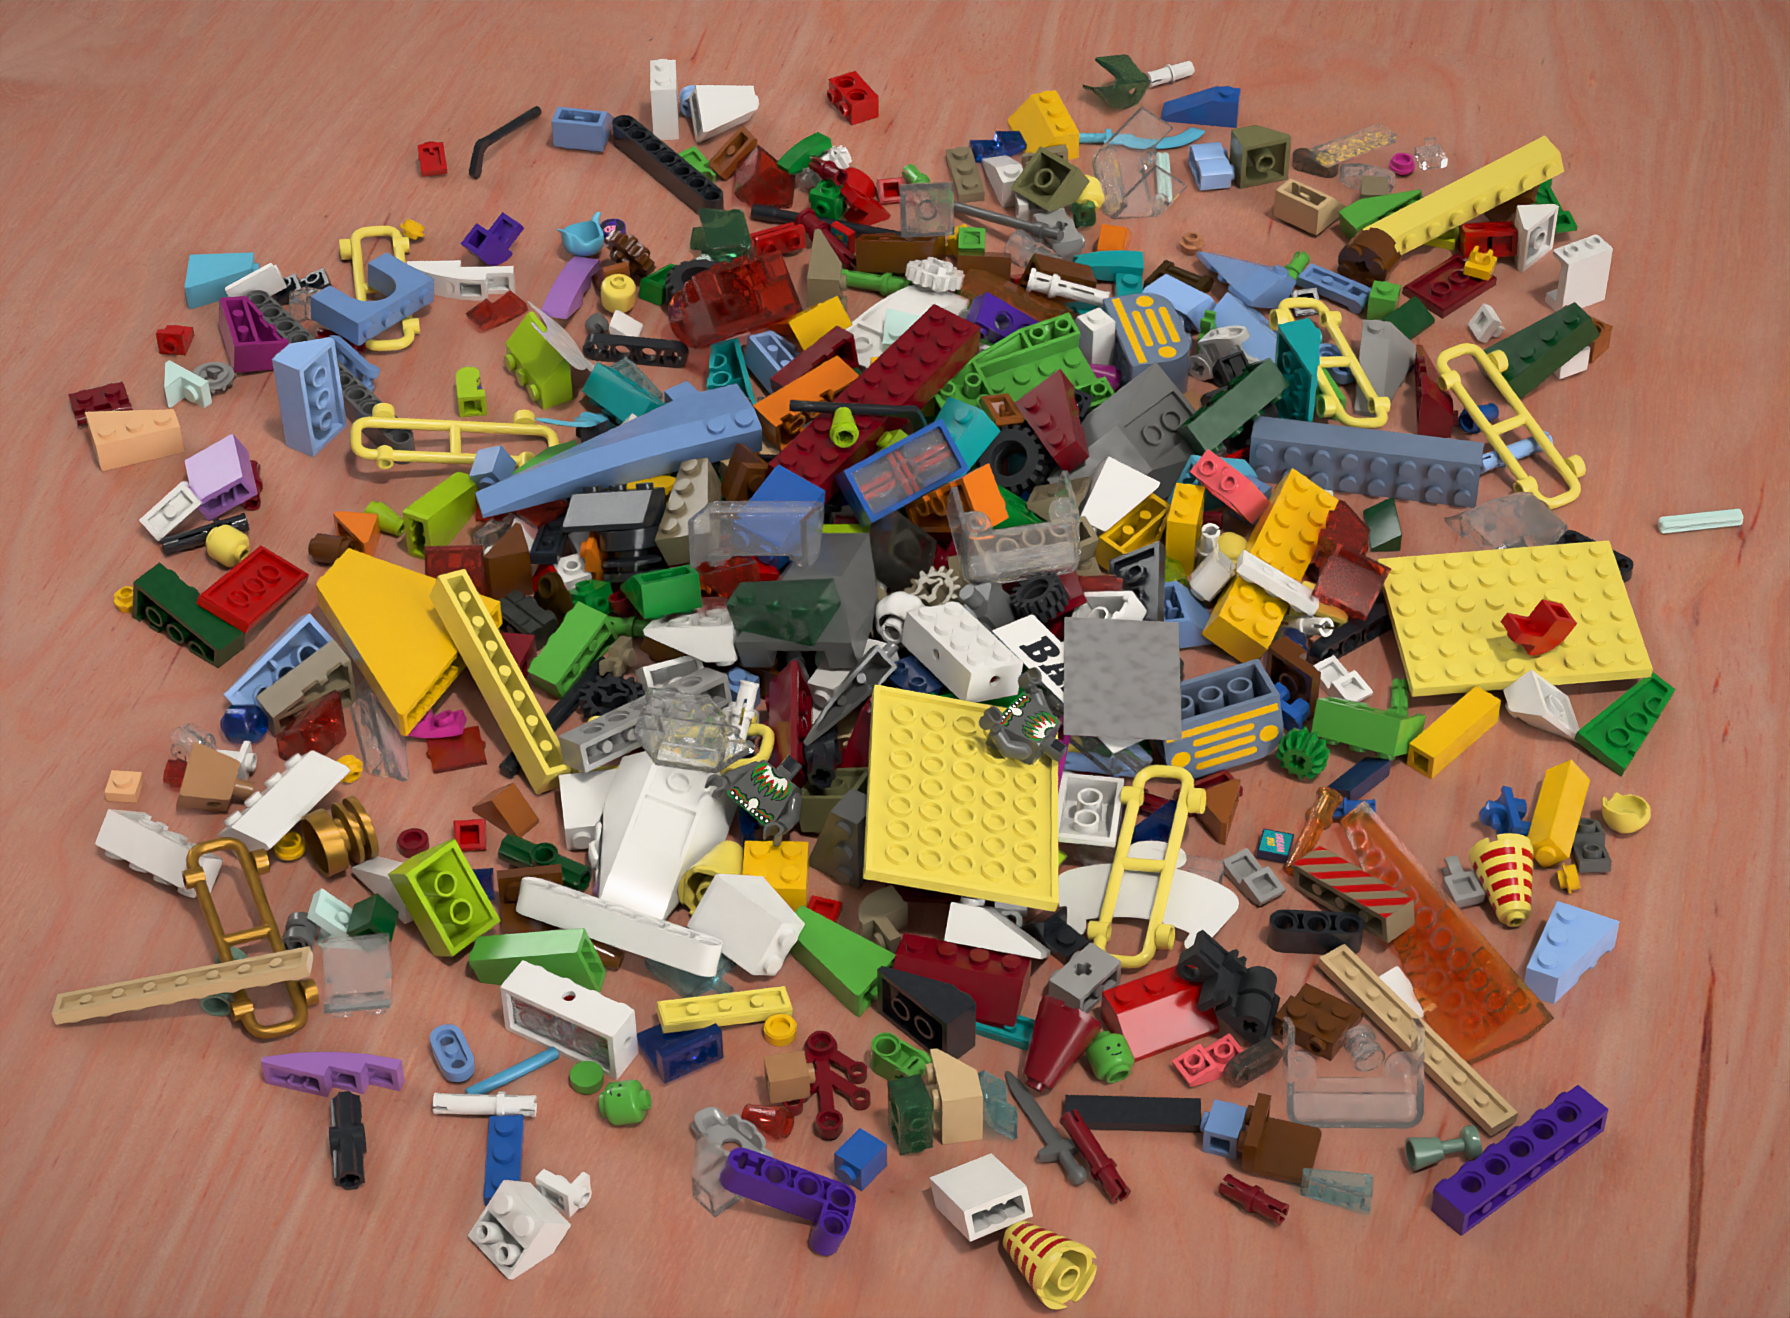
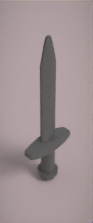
M1005 1071L1012 1094L1047 1144V1146L1038 1151L1037 1159L1040 1162L1060 1161L1068 1173L1067 1179L1074 1185L1083 1184L1087 1179V1171L1083 1166H1079L1073 1157L1079 1150L1072 1139L1062 1140L1027 1087L1010 1071Z

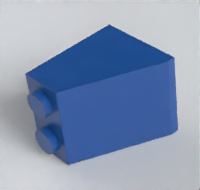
M781 465L776 466L734 519L731 544L752 556H757L761 562L768 563L779 570L795 557L812 533H822L825 490Z

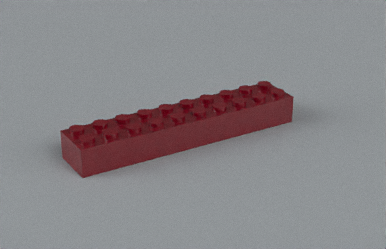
M933 304L833 402L900 406L914 405L921 409L979 352L981 327ZM820 413L768 463V476L776 466L781 465L825 490V505L840 490L834 476L872 456L879 447L877 441L886 431L890 432L901 429L909 420L902 417L852 415L858 428L859 436L852 446L842 448L837 446L830 438L834 414Z

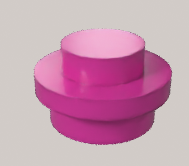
M1397 153L1390 160L1389 168L1395 174L1405 176L1415 170V162L1410 154Z

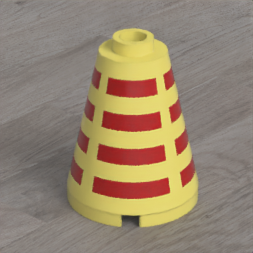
M1498 834L1497 841L1489 842L1487 837L1477 842L1470 849L1469 860L1499 921L1507 924L1509 927L1521 926L1531 916L1533 845L1529 838L1520 834Z
M1024 1220L1010 1225L1005 1231L1003 1238L1005 1250L1040 1301L1047 1307L1056 1310L1066 1308L1067 1306L1063 1303L1070 1299L1073 1302H1077L1089 1289L1095 1277L1097 1266L1092 1262V1257L1096 1258L1094 1252L1086 1245Z

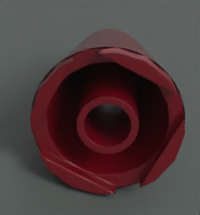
M1043 995L1039 1003L1022 1071V1076L1027 1078L1025 1085L1043 1093L1045 1088L1052 1090L1098 1035L1102 1027L1098 1020L1082 1010L1066 1006L1064 1001L1048 995Z

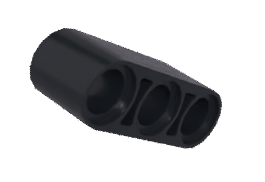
M1277 910L1270 915L1267 942L1272 950L1281 953L1325 955L1345 944L1351 951L1357 954L1362 946L1364 922L1359 915L1350 912Z

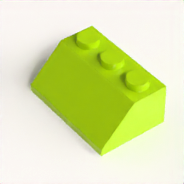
M532 311L525 316L505 343L507 355H504V362L507 369L515 373L519 384L526 387L532 401H537L541 408L545 410L573 399L570 363L533 327L531 323H534L543 333L547 332V328Z
M450 839L412 856L388 873L390 880L434 956L453 957L476 940L477 937H480L501 921L455 839Z

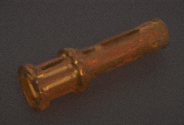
M1319 787L1317 789V798L1312 808H1309L1305 813L1306 823L1286 863L1283 865V870L1287 874L1294 877L1293 863L1314 850L1323 830L1331 827L1333 823L1332 816L1336 808L1340 807L1343 803V797L1334 789L1329 787Z

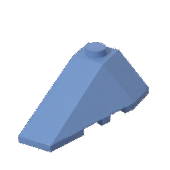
M1198 251L1196 257L1209 270L1219 273L1217 278L1220 282L1230 284L1228 290L1250 307L1278 309L1279 303L1289 298L1297 282L1288 275L1289 271L1279 265L1273 267L1212 252Z

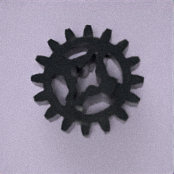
M608 673L607 678L603 679L597 675L595 683L587 681V689L580 690V710H582L584 718L602 716L644 696L645 691H642L641 683L635 684L634 677L624 679L623 674L620 677H613L611 673Z

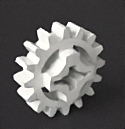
M842 145L837 148L832 146L830 150L823 151L822 155L815 156L824 161H833L841 169L849 168V163L852 162L849 152ZM809 167L803 169V172L798 174V178L807 189L812 186L815 188L822 180L819 174L813 172Z
M928 257L927 260L909 261L905 276L907 280L917 284L918 288L939 294L948 290H961L965 274H963V271L957 270V267H953V264L950 262Z

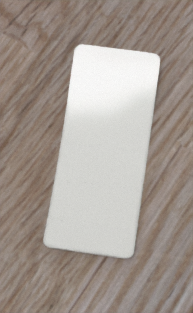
M1398 966L1379 976L1420 1018L1437 1009V1006L1409 981Z

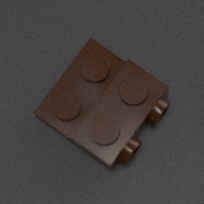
M1285 635L1279 640H1274L1268 646L1266 672L1274 685L1280 682L1289 691L1290 699L1286 703L1291 705L1298 698H1302L1309 703L1311 714L1306 718V721H1310L1314 718L1316 703L1319 697L1321 672L1306 662L1307 650Z
M1305 983L1295 997L1290 995L1274 1016L1273 1034L1279 1036L1284 1041L1291 1042L1308 1050L1313 1055L1332 1061L1362 1021L1364 1010Z

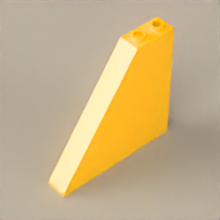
M348 548L340 558L335 560L333 566L318 579L316 591L319 606L399 733L406 737L467 665L429 597L437 579ZM479 594L496 627L499 628L503 624L500 601Z

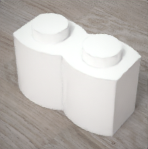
M1214 548L1192 572V579L1189 582L1192 587L1190 589L1191 593L1201 601L1206 599L1211 602L1234 577V562L1218 548Z

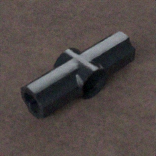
M836 725L810 745H804L810 785L817 786L819 789L831 787L832 781L836 779L837 765L842 764V756L838 744L839 733Z
M350 1091L338 1092L337 1096L331 1099L332 1127H329V1142L334 1162L333 1176L335 1185L345 1190H354L360 1184L365 1183L364 1154L367 1153L364 1123H362L360 1095H355Z

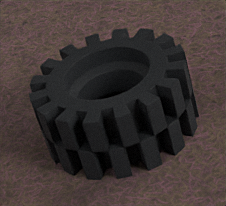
M1045 571L1044 575L1038 572L1036 577L1028 576V580L1026 582L1023 580L1019 582L1020 587H1014L1012 590L1014 593L1010 595V601L1020 619L1033 614L1039 621L1042 620L1043 624L1048 622L1047 618L1052 617V619L1056 618V613H1062L1065 610L1063 606H1067L1069 603V595L1061 579L1056 573L1053 572L1051 574L1050 571Z

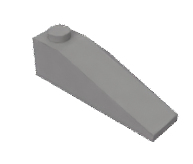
M1363 319L1359 364L1378 397H1388L1391 404L1398 387L1403 385L1405 376L1414 367L1415 345L1391 322ZM1357 383L1354 415L1376 416L1369 412L1368 401Z

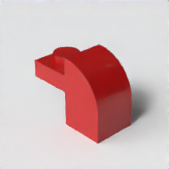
M1544 599L1538 603L1528 617L1506 613L1500 621L1507 630L1509 639L1516 644H1521L1528 655H1539L1554 649L1565 640L1577 625V622L1562 603Z

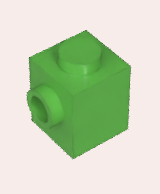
M1374 280L1369 295L1366 320L1382 321L1383 318L1399 307L1401 285Z

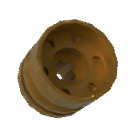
M353 795L344 798L342 804L339 801L331 804L332 818L323 808L301 817L300 823L307 847L316 865L326 877L348 869V855L356 864L364 862L365 856L370 859L379 855L378 840L372 821L362 804Z

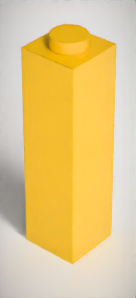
M1475 686L1409 743L1407 765L1432 780L1498 722L1501 700Z
M1572 760L1546 770L1527 838L1530 839L1533 845V857L1543 868L1569 858L1590 779Z

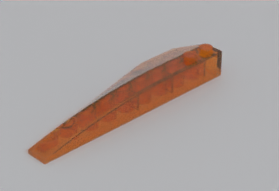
M1365 800L1340 820L1350 845L1358 858L1360 868L1413 899L1415 925L1393 939L1392 943L1401 958L1402 966L1413 986L1416 999L1420 1003L1422 1010L1425 1011L1423 1015L1426 1022L1469 1065H1473L1529 1040L1554 1019L1538 997Z

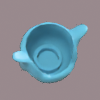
M599 211L593 215L591 221L575 223L565 227L564 230L557 229L561 233L563 246L568 253L578 257H588L595 255L603 248L604 234L599 223L601 215Z

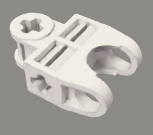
M1226 326L1210 330L1197 342L1200 346L1199 353L1189 358L1191 363L1189 373L1201 381L1213 378L1212 368L1218 359L1243 350L1242 343L1250 337L1245 326ZM1244 351L1249 364L1261 361L1258 358L1249 356Z

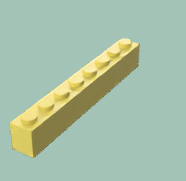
M1544 135L1365 227L1363 230H1369L1372 227L1385 231L1395 240L1396 244L1394 246L1397 253L1400 251V254L1403 255L1564 172L1561 153Z
M465 569L439 575L429 597L536 794L559 788V775L570 774L573 768L564 764L560 743L469 575Z

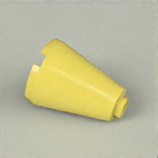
M722 841L684 873L678 886V896L682 905L685 903L691 909L689 912L691 915L694 914L716 874L742 875L744 849L736 842Z

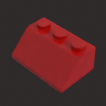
M1177 965L1102 991L1101 1019L1111 1034H1121L1126 1038L1135 1062L1215 1034L1220 1030L1216 1014L1214 1013V1007L1204 1012L1197 1008L1203 982H1189L1182 979L1176 972ZM1186 965V966H1188V967H1190V968L1196 969L1195 966Z

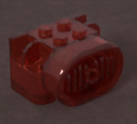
M777 250L750 259L747 255H743L733 259L728 264L726 261L712 265L711 269L692 276V279L686 282L683 288L678 290L671 298L668 306V320L674 335L681 342L694 350L711 348L712 343L721 342L749 331L752 333L778 324L803 312L781 250Z

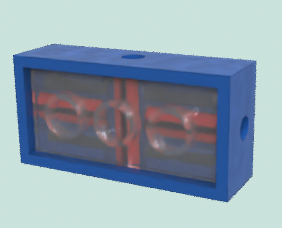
M941 418L834 476L861 528H864L970 469Z

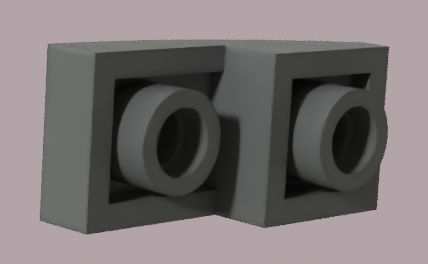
M1580 818L1571 849L1579 873L1610 872L1612 860L1605 847V832L1599 820Z

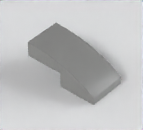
M1248 848L1221 861L1220 869L1247 898L1259 906L1286 892L1285 887L1270 867L1262 868Z

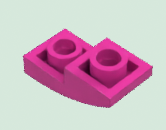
M430 708L407 736L443 738L461 735L467 718L463 709L454 712L446 710L434 716Z

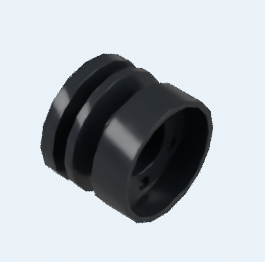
M660 525L643 529L598 531L600 550L614 552V557L601 562L602 567H615L616 569L603 573V580L605 582L623 584L633 575L663 570V566H651L650 564L662 561L663 555L649 553V548L657 546L655 538Z

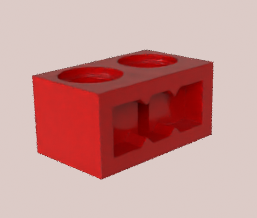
M856 71L829 79L828 101L839 110L840 115L845 117L851 125L879 117V96Z
M1512 221L1475 222L1459 225L1458 249L1464 258L1469 257L1475 246H1479L1478 252L1487 254L1488 250L1491 249L1495 257L1517 256L1518 230Z

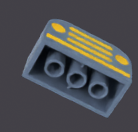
M1138 293L1104 298L1102 310L1116 321L1114 366L1117 370L1121 371L1120 388L1124 387L1154 362H1157L1182 394L1186 393L1188 371L1191 369L1189 352L1192 349V339L1190 334L1185 332L1182 316L1178 317L1171 301L1154 293Z
M1259 659L1181 681L1182 741L1152 739L1166 765L1186 769L1191 773L1193 779L1263 758L1278 746V742L1283 736L1280 694Z

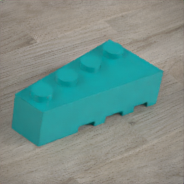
M599 362L594 366L582 389V392L590 397L589 402L603 409V413L616 419V422L620 425L632 413L639 417L667 404L619 371Z

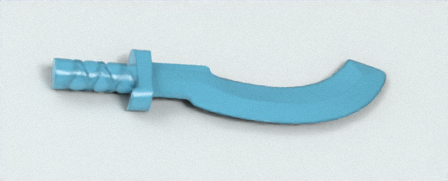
M1190 127L1188 130L1175 136L1149 138L1135 136L1133 133H1111V129H1105L1104 134L1080 133L1079 143H1104V148H1110L1111 143H1124L1132 147L1151 149L1174 148L1197 140L1205 133V130Z
M582 412L580 417L574 418L576 419L575 421L569 422L535 417L537 421L565 427H592L606 420L610 422L612 420V417L605 413L594 414L591 412Z

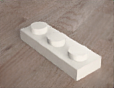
M1243 550L1237 558L1236 572L1249 583L1255 582L1263 587L1270 596L1274 598L1280 597L1299 613L1305 612L1313 616L1319 608L1318 593L1246 550Z

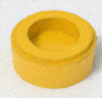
M775 1014L767 1018L764 1023V1038L773 1046H787L797 1037L796 1021L789 1015Z

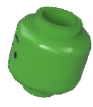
M1109 1031L1100 1032L1086 1049L1087 1060L1096 1078L1106 1080L1107 1083H1116L1131 1074V1068L1134 1066L1135 1059L1123 1035L1111 1034Z
M633 1079L610 1082L605 1087V1091L601 1092L599 1096L601 1115L603 1118H607L612 1125L640 1123L645 1118L646 1111L650 1110L652 1106L650 1091L648 1089L644 1090L642 1084L638 1080Z

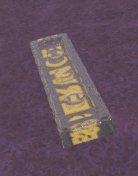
M1378 123L1310 148L1308 157L1328 168L1395 143L1397 134Z

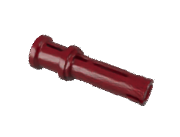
M812 208L802 210L795 219V225L803 224L812 242L815 229H820L845 269L854 270L850 262L856 267V256L830 232V227L825 221H820L815 216V211Z

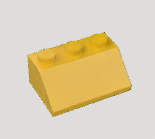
M1056 90L1031 94L1007 119V124L1023 154H1035L1040 146L1046 148L1065 144L1068 149V160L1079 158L1080 133Z

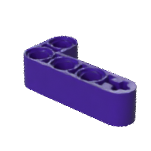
M735 1148L728 1155L719 1173V1182L724 1189L812 1221L813 1225L809 1237L812 1249L824 1256L833 1255L837 1252L849 1231L856 1204V1195L850 1186L747 1148Z

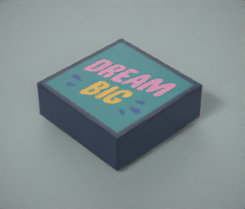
M1263 828L1257 850V858L1288 864L1294 842V834Z

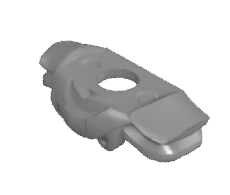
M710 1106L694 1115V1122L691 1124V1128L704 1144L725 1161L730 1152L726 1151L722 1145L728 1141L736 1142L742 1148H747L773 1158V1153L765 1148L766 1140L764 1136L758 1132L754 1124L748 1120L741 1119L738 1114L734 1113L727 1117L720 1109Z

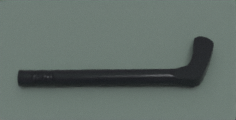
M534 106L487 136L478 139L474 145L469 175L474 178H480L486 149L541 115V108Z
M790 400L789 411L834 414L838 408L846 407L851 410L852 415L902 417L911 422L913 433L927 426L921 410L914 405L900 406Z

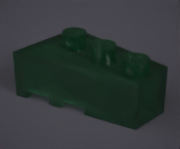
M833 578L740 582L726 602V606L736 630L814 647L841 606V600Z

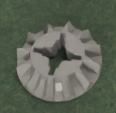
M222 362L204 363L192 371V373L209 382L210 392L213 395L216 391L225 392L226 387L233 386V380L235 379L232 367Z

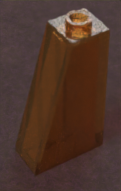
M970 269L963 279L961 295L973 300L975 297L988 292L1038 322L1066 313H1070V315L1073 313L1072 309L1032 291L1027 292L1025 288L985 270Z

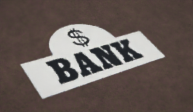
M1033 614L992 630L1029 669L1036 667L1040 670L1042 674L1041 681L1064 703V642H1060ZM1098 737L1113 754L1145 740Z

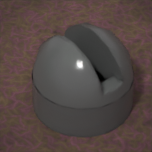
M595 313L586 320L585 328L590 334L603 333L604 331L608 332L609 324L602 313Z

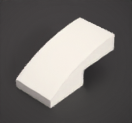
M1334 655L1313 665L1321 672L1320 687L1331 697L1360 702L1373 694V691L1355 670L1349 673Z

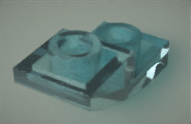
M985 1070L979 1072L978 1077L983 1094V1117L990 1128L1011 1140L1016 1139L1017 1108L1007 1102L1006 1082Z

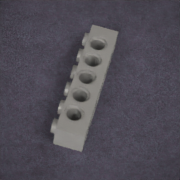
M704 667L559 735L558 739L564 764L587 773L728 705L729 702H732L728 676Z

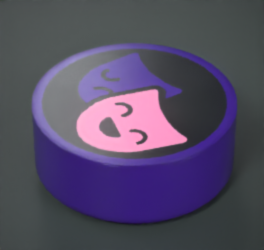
M607 219L600 224L604 240L612 230H619L622 234H626V225L620 219Z

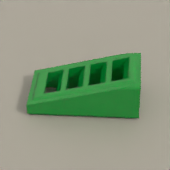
M670 263L641 279L639 297L642 300L659 306L665 303V278L668 271L672 270V267L675 265Z

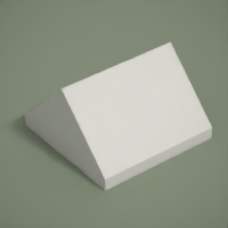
M1555 204L1517 205L1514 225L1518 230L1517 256H1513L1517 271L1524 272L1553 248L1559 206Z

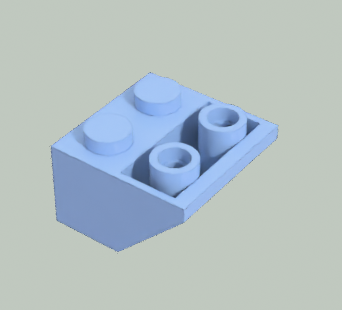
M1167 274L1145 287L1142 292L1158 294L1171 301L1178 317L1182 316L1184 330L1188 332L1192 329L1200 332V320L1204 318L1205 310L1212 311L1217 305L1211 296Z

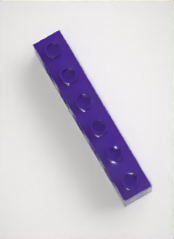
M1579 1085L1568 1092L1560 1093L1551 1105L1544 1110L1538 1109L1529 1121L1520 1127H1513L1503 1140L1497 1144H1490L1483 1151L1482 1155L1474 1161L1465 1162L1458 1172L1449 1179L1444 1178L1439 1181L1433 1189L1431 1211L1460 1236L1464 1235L1602 1133L1605 1129L1609 1109Z

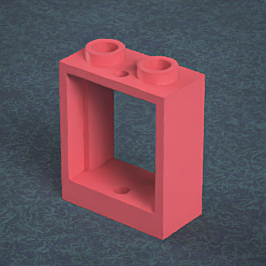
M1209 449L1190 470V473L1205 486V489L1252 525L1270 504V501L1251 480Z

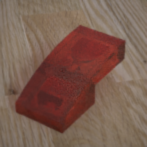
M510 290L493 303L487 298L465 314L481 330H486L514 320L528 311V307L521 298Z

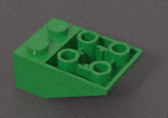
M691 564L633 575L620 585L621 591L644 619H662L666 614L671 613L688 614L693 612V609L702 607L699 573Z

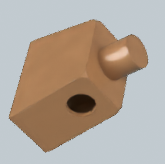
M194 742L176 806L224 812L228 810L231 796L247 800L252 794L255 782L237 778L240 767L238 760Z

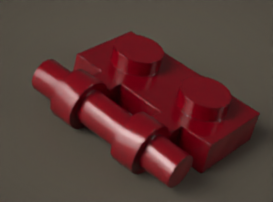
M123 381L68 394L78 427L88 425L85 412L133 410Z

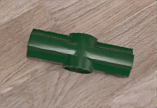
M507 834L502 839L498 850V859L519 868L561 864L563 886L582 893L589 887L593 876V871L590 867L558 854L557 847L552 843L534 844L514 834Z

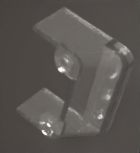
M1142 106L1096 152L1092 161L1094 176L1100 181L1105 196V201L1101 205L1102 212L1113 220L1148 218L1161 215L1187 188L1184 182L1155 164L1157 161L1156 145L1173 129L1172 126Z
M1068 470L1061 472L1055 492L1056 500L1050 504L1048 510L1050 522L993 530L991 520L982 512H964L958 487H951L946 514L962 575L968 584L978 586L985 581L1002 584L1028 580V576L1036 577L1038 572L1044 575L1045 571H1050L1051 574L1054 572L1057 575L1076 570L1081 558L1079 510Z
M719 501L709 503L688 520L690 568H697L704 561H708V565L711 566L724 565L726 560L732 556H789V559L795 561L796 565L809 568L819 558L824 505L819 501Z
M1283 1017V1079L1286 1113L1291 1122L1316 1128L1408 1129L1420 1123L1424 1114L1425 1027L1418 1018H1411V1051H1397L1390 1054L1384 1063L1383 1078L1317 1077V1065L1314 1058L1308 1052L1295 1050V1026L1290 1017Z

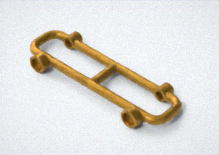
M233 837L215 838L194 845L186 856L187 870L182 871L183 883L186 890L195 889L221 963L234 961L230 949L231 946L268 938L273 953L286 951L259 879V875L270 873L269 859L265 849L261 848L249 852L245 843ZM224 849L232 850L237 854L263 925L229 934L224 933L206 883L203 867H200L199 858L202 855ZM313 978L299 981V983L298 980L284 981L295 1010V1016L291 1020L269 1026H264L257 1022L251 999L248 998L245 989H240L232 993L235 1001L229 1003L232 1019L234 1022L242 1020L247 1031L258 1038L269 1039L291 1034L300 1030L306 1024L309 1015L307 1006L319 1003L316 983Z

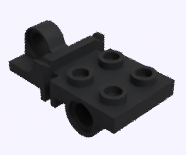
M1243 350L1216 361L1212 368V374L1219 389L1205 393L1200 399L1202 406L1210 404L1209 399L1225 388L1229 389L1226 384L1232 378L1238 377L1243 373L1242 369L1249 364ZM1268 403L1262 408L1264 413L1261 416L1279 418L1275 404L1270 405ZM1247 420L1241 425L1243 430L1231 439L1227 437L1222 441L1227 448L1228 455L1251 446L1254 421L1250 422Z
M1204 930L1197 932L1194 945L1180 954L1176 968L1177 974L1182 979L1189 982H1203L1197 1008L1204 1012L1216 1006L1214 1013L1255 1049L1262 1051L1268 1048L1273 1032L1274 1016L1277 1014L1280 997L1275 993L1277 984L1276 974L1263 966H1253L1247 969L1245 967L1247 958L1244 955L1238 958L1239 951L1237 949L1228 952ZM1186 965H1192L1197 967L1198 969L1190 968Z

